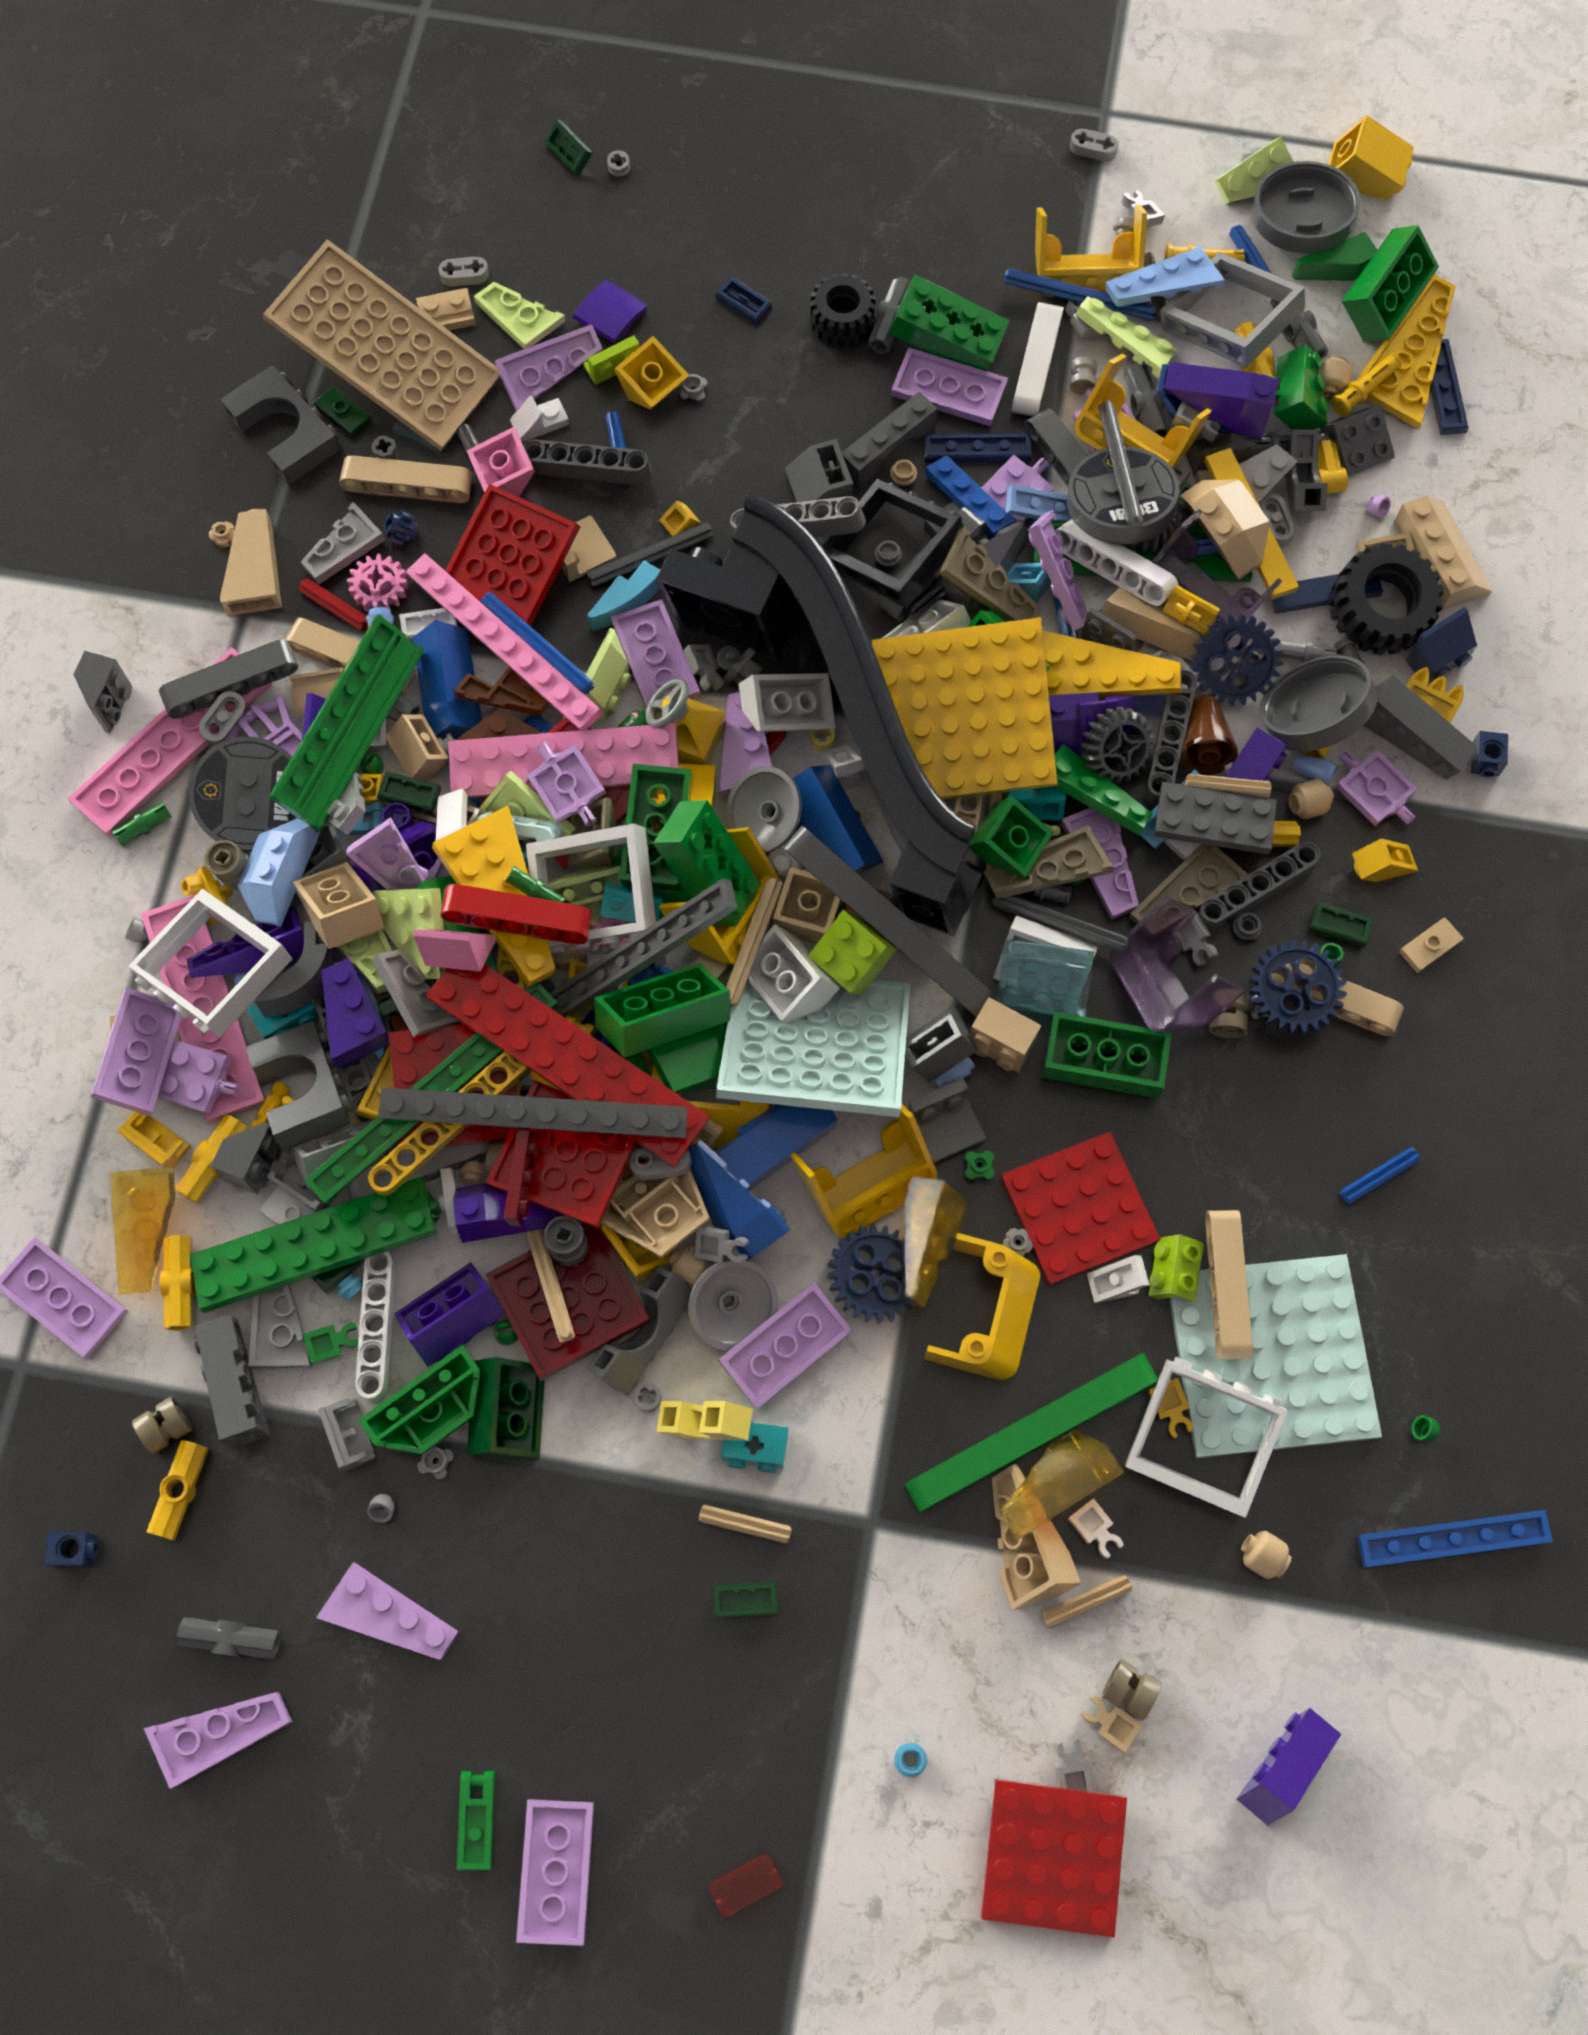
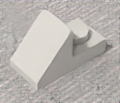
M530 396L510 418V422L513 427L515 426L522 442L569 425V419L559 398L537 406L533 396Z
M849 743L822 751L826 765L832 767L835 776L843 788L861 782L860 771L864 770V766L860 756Z
M1134 1255L1087 1273L1094 1303L1136 1295L1139 1293L1138 1289L1149 1285L1141 1255Z

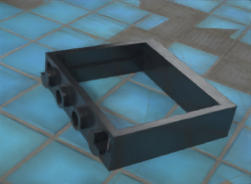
M877 479L859 501L866 520L862 530L851 534L830 536L822 547L840 575L908 608L944 563L958 530L964 525L962 517L957 512L944 510L933 501L927 502L914 492L909 491L907 493L899 489L892 482L886 483ZM885 502L942 527L900 580L845 554V551Z

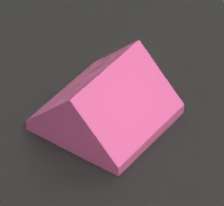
M515 426L467 450L484 493L488 485L491 484L520 497L535 472Z
M451 930L413 931V936L425 966L481 971L496 941V935Z

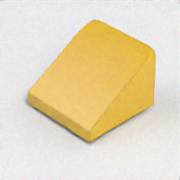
M677 500L659 519L672 536L696 527L700 523V520L687 505Z

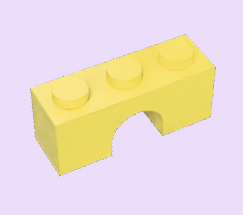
M661 1401L656 1432L686 1440L748 1441L753 1409L728 1401H704L703 1405L684 1401Z

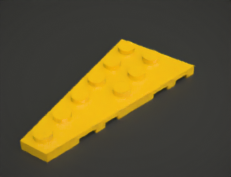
M1435 274L1391 338L1382 343L1356 379V381H1359L1390 353L1397 354L1402 361L1401 367L1368 393L1367 400L1377 406L1381 405L1382 409L1417 429L1422 424L1441 348L1440 345L1456 287Z
M1043 630L1045 661L1051 666L1047 672L1049 695L1098 693V697L1102 698L1181 693L1180 662Z
M509 806L433 842L432 849L457 884L528 896L505 882L514 866L528 874ZM489 930L492 935H496V941L528 987L554 974L555 965L546 939Z

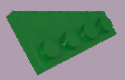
M1062 744L1055 754L1058 786L1054 787L1140 836L1153 813L1107 777L1103 776L1100 778L1096 773L1097 770H1089L1086 767L1085 760Z

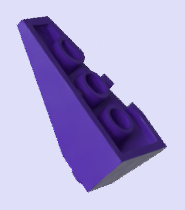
M1170 362L1163 390L1202 412L1207 408L1210 409L1212 412L1208 418L1226 426L1227 430L1233 434L1261 441L1273 407L1280 379L1254 372Z
M295 905L288 908L281 927L262 923L255 926L281 943L296 964L304 949V928ZM235 933V936L228 942H216L186 960L191 978L249 972L265 953Z
M482 1183L456 1188L453 1197L455 1225L462 1243L545 1229L551 1220L563 1215L530 1203L529 1215L524 1217L523 1227L510 1226L504 1219L507 1193Z

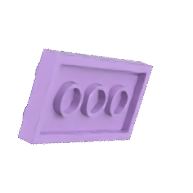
M908 347L891 389V396L908 401L920 392L938 408V411L991 427L1005 392L1008 378Z
M662 599L610 617L611 624L616 631L646 709L656 691L673 679H683L687 682L689 686L688 698L700 697L699 687L683 653ZM673 689L666 693L663 698L669 695Z
M125 988L90 1096L91 1098L147 1116L153 1113L181 1016L172 1009L174 1004L169 1002L165 1005L154 996Z
M36 1237L30 1241L0 1276V1291L86 1360L128 1312L126 1308Z
M812 1282L720 1357L718 1361L755 1409H758L853 1330L816 1283Z
M527 1800L516 1943L585 1945L594 1802Z

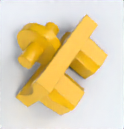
M1176 585L1162 611L1179 620V623L1182 625L1186 624L1206 635L1209 632L1207 625L1212 626L1220 609Z
M206 866L200 867L196 874L186 876L180 883L182 892L186 896L196 895L201 889H204L227 906H229L227 899L233 895L231 886H221L220 881L214 880L212 873ZM211 917L207 923L209 926L217 925L218 920Z

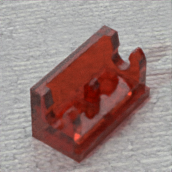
M768 1851L708 1883V1887L724 1919L784 1887Z

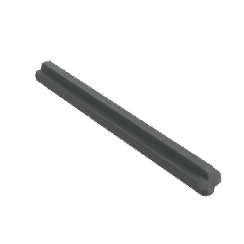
M1105 400L1104 403L1099 404L1098 410L1126 522L1128 525H1131V528H1137L1138 525L1143 523V516L1115 406L1109 400Z

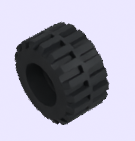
M842 273V276H837V274L831 275V279H822L821 285L817 284L814 287L810 302L811 329L815 331V336L818 339L822 338V342L825 344L832 343V347L838 348V345L849 348V344L856 346L860 344V340L865 341L868 338V333H872L873 326L875 325L876 297L873 295L872 287H867V282L864 279L859 281L858 276L848 277V274ZM846 308L852 310V312L842 314L833 310Z

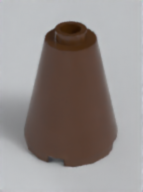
M1201 695L1193 700L1181 752V761L1185 768L1187 765L1199 774L1210 775L1223 772L1226 765L1231 762L1233 765L1238 757V748L1219 701L1213 696Z

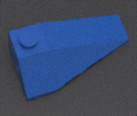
M702 1140L690 1146L688 1149L692 1159L690 1169L714 1228L729 1230L730 1240L738 1237H744L749 1240V1244L746 1246H737V1251L740 1254L748 1255L747 1260L756 1256L790 1230L773 1206L764 1198L761 1201L755 1198L748 1191L750 1185L744 1179L739 1181L729 1174L728 1165Z

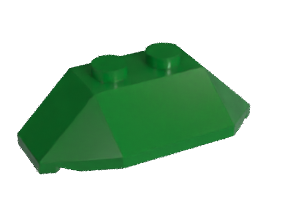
M461 1345L358 1421L376 1447L423 1455L474 1418L481 1370L464 1346Z

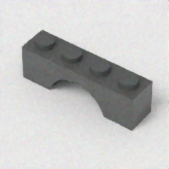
M918 392L842 452L852 482L857 488L878 473L885 458L899 444L909 439L917 442L924 437V434L929 433L936 427L938 408L922 393Z
M657 1266L640 1291L644 1300L645 1311L651 1322L640 1327L630 1339L622 1343H605L587 1369L611 1388L628 1395L638 1383L648 1364L655 1358L665 1339L672 1333L674 1326L684 1311L688 1309L692 1288L674 1273Z

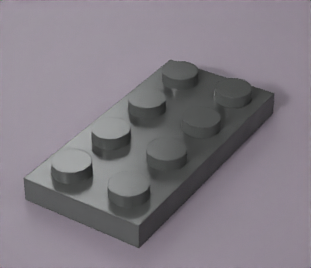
M1162 782L1154 837L1270 854L1277 799Z

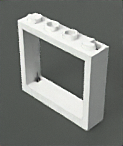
M629 824L526 844L529 876L535 880H543V885L547 887L548 878L545 858L625 843L628 845L636 923L589 930L588 941L580 945L547 940L551 954L566 953V948L575 947V950H588L594 943L602 942L603 946H608L609 943L614 942L620 944V939L629 938L630 940L656 923L645 827Z
M201 889L133 960L129 968L138 976L134 981L147 991L151 987L155 990L153 995L163 1004L167 1005L171 1002L174 1004L172 1009L186 1020L190 1016L194 1019L193 1025L202 1033L206 1034L210 1031L220 1038L287 966L292 957L277 940L207 891ZM211 917H214L265 953V955L207 1016L155 978V975Z
M1175 1357L1174 1362L1167 1359L1125 1466L1246 1518L1288 1411L1286 1408L1281 1407L1283 1401L1268 1394H1265L1263 1399L1251 1394L1253 1388L1235 1381L1234 1385L1231 1386L1221 1382L1223 1376L1205 1369L1202 1374L1192 1370L1193 1363ZM1172 1373L1272 1414L1239 1498L1140 1456Z

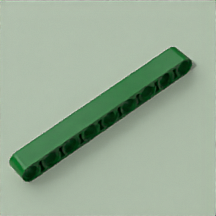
M1142 1353L907 1482L905 1487L919 1513H922L1156 1384L1159 1378L1145 1354Z

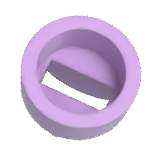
M1374 495L1371 497V501L1367 503L1368 512L1378 518H1384L1391 507V499L1383 495Z

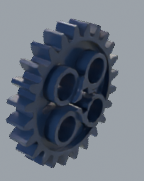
M1230 614L1225 624L1218 618V627L1213 628L1208 624L1207 628L1210 632L1208 636L1200 633L1199 636L1203 643L1193 645L1199 651V654L1191 655V659L1198 662V664L1191 666V670L1193 672H1200L1196 675L1197 682L1204 681L1200 686L1201 691L1204 692L1210 689L1208 695L1213 697L1218 694L1220 704H1223L1226 698H1228L1231 706H1234L1236 699H1239L1244 706L1246 704V697H1250L1256 702L1257 692L1266 695L1265 685L1275 686L1270 680L1271 677H1280L1275 667L1282 666L1283 662L1276 659V657L1282 655L1283 651L1274 648L1280 643V640L1278 638L1270 639L1275 633L1274 630L1270 628L1264 631L1266 628L1264 621H1261L1256 626V618L1254 616H1251L1248 622H1246L1243 614L1239 615L1238 621H1235ZM1232 635H1240L1241 640L1237 646L1229 647L1227 645L1228 639ZM1252 639V644L1247 646V642ZM1256 650H1262V659L1258 662H1251V654ZM1234 656L1240 657L1242 662L1240 664L1233 663L1232 658ZM1222 658L1224 660V664L1220 669L1211 670V663L1214 659ZM1227 674V678L1221 681L1222 676ZM1237 674H1246V680L1243 684L1233 685V679Z
M1293 939L1290 941L1288 948H1286L1283 942H1280L1277 945V951L1270 947L1266 952L1268 957L1261 955L1258 959L1261 965H1254L1252 968L1256 975L1251 976L1249 982L1256 986L1249 990V994L1257 995V998L1251 1004L1252 1006L1261 1005L1262 1008L1257 1015L1267 1014L1269 1016L1266 1022L1267 1025L1271 1024L1274 1020L1278 1022L1277 1031H1280L1285 1025L1288 1026L1289 1035L1296 1028L1299 1029L1301 1035H1304L1309 1026L1310 1030L1315 1033L1319 1029L1318 1023L1324 1028L1327 1027L1329 1024L1328 1018L1334 1020L1338 1016L1334 1009L1341 1010L1344 1006L1338 1000L1344 999L1347 995V992L1339 989L1347 984V980L1338 979L1344 970L1334 969L1333 966L1338 959L1335 958L1328 961L1326 958L1329 950L1324 951L1322 954L1318 953L1319 944L1317 943L1312 949H1308L1307 940H1304L1300 947H1297ZM1286 964H1290V965H1291V967H1292V972H1291V970L1286 966ZM1299 964L1310 966L1312 974L1308 975L1301 972ZM1274 973L1282 975L1285 983L1277 984L1273 981L1271 975ZM1295 983L1296 986H1302L1303 989L1302 991L1299 988L1293 989L1292 985ZM1313 990L1319 991L1323 995L1324 1000L1320 1002L1314 1000L1310 992ZM1283 1001H1292L1296 1005V1011L1285 1009ZM1303 1004L1309 1008V1011L1304 1009Z
M872 1224L869 1233L866 1232L863 1226H860L858 1236L849 1231L847 1234L848 1241L841 1238L838 1242L840 1249L834 1248L831 1253L835 1259L829 1260L827 1266L834 1269V1271L828 1272L826 1277L827 1279L835 1280V1282L830 1285L829 1291L839 1292L834 1301L844 1300L846 1302L843 1307L844 1312L851 1307L855 1309L853 1313L854 1319L860 1313H863L865 1323H868L871 1317L875 1316L877 1323L881 1324L884 1315H886L890 1322H893L895 1312L903 1317L906 1314L905 1307L912 1309L915 1306L912 1298L919 1299L922 1295L916 1288H923L926 1283L918 1278L926 1272V1269L917 1267L923 1261V1257H914L913 1254L918 1247L908 1248L906 1245L910 1238L907 1236L902 1240L898 1239V1229L890 1235L888 1234L887 1225L883 1227L881 1232H877L875 1224ZM864 1250L868 1252L871 1256V1261L864 1262L860 1260L857 1251ZM894 1257L898 1259L901 1267L898 1269L890 1267L887 1258ZM854 1266L858 1270L852 1271L850 1267ZM873 1269L878 1270V1275L881 1276L879 1279L874 1278ZM893 1277H901L902 1281H898L896 1278ZM859 1279L863 1281L866 1290H856L852 1286V1280ZM881 1287H891L895 1291V1297H886L882 1293Z

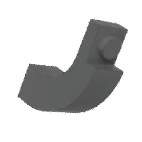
M1290 430L1289 454L1297 460V463L1286 475L1289 503L1294 511H1326L1327 483H1321L1318 474L1319 430Z
M312 921L304 922V949L298 962L287 971L279 973L255 999V1003L263 1017L284 1015L298 1010L322 992L321 970L334 965L335 958L331 950L327 948L318 935Z

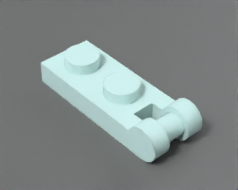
M489 811L477 817V820L486 817L494 812ZM511 815L518 840L536 838L538 842L560 838L563 835V828L557 822Z

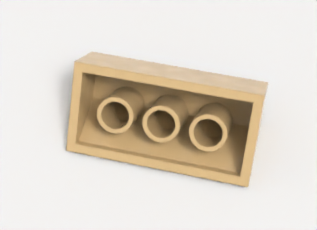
M1427 495L1402 504L1394 522L1400 533L1410 532L1414 549L1421 553L1419 556L1423 560L1428 558L1432 563L1430 567L1432 571H1438L1441 579L1437 583L1438 585L1442 584L1444 594L1440 598L1443 600L1442 610L1490 594L1492 590L1445 503Z

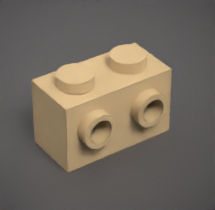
M402 714L385 735L392 751L395 753L408 777L419 780H431L449 759L424 715Z

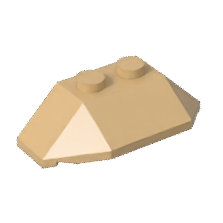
M1202 480L1180 495L1186 507L1238 580L1262 565L1270 521L1240 480Z

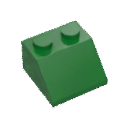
M1012 796L994 803L974 834L969 849L987 864L1024 878L1054 832Z

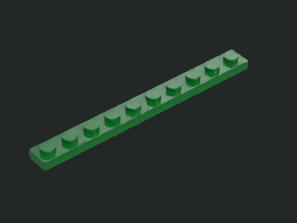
M539 982L526 990L527 993L551 1009L557 1006V1001ZM475 1033L411 1089L457 1092L503 1051ZM377 1117L304 1181L326 1205L421 1122L385 1120Z

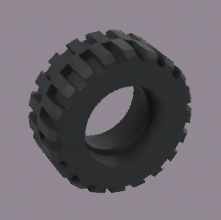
M1390 542L1381 543L1378 548L1377 545L1368 546L1363 552L1359 551L1352 557L1334 581L1331 588L1333 593L1329 596V605L1334 606L1330 611L1332 620L1338 621L1336 629L1340 634L1344 632L1350 640H1354L1355 643L1360 645L1359 650L1367 652L1369 649H1372L1375 655H1383L1386 651L1390 655L1397 654L1402 649L1407 650L1412 647L1420 634L1430 629L1438 620V613L1443 607V600L1440 598L1444 594L1442 584L1438 585L1437 583L1441 578L1438 571L1433 572L1430 568L1432 563L1429 559L1423 560L1419 556L1421 554L1415 549L1412 551L1406 550L1407 546L1399 543L1392 547ZM1372 580H1382L1396 586L1404 595L1407 603L1406 617L1398 619L1387 618L1374 611L1365 596V583Z

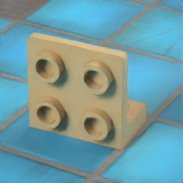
M592 516L575 522L581 528L560 567L569 582L616 559V553Z

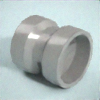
M1090 357L1074 359L1071 362L1070 372L1072 377L1070 379V389L1075 394L1085 395L1086 390L1089 388L1091 390L1096 385L1097 363Z

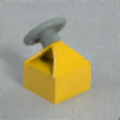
M683 679L670 680L661 686L651 698L646 709V722L653 728H661L669 723L676 724L679 764L709 765L725 730V711L688 698L689 686ZM673 689L669 695L663 698L666 693ZM661 709L662 718L654 719L655 710Z

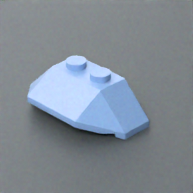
M299 818L258 835L237 886L252 916L258 923L281 927L296 892L292 882L301 879L320 832L316 833L312 827Z

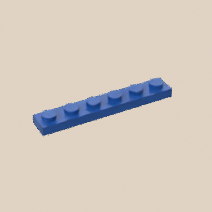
M1546 1510L1357 1536L1363 1568L1553 1542Z

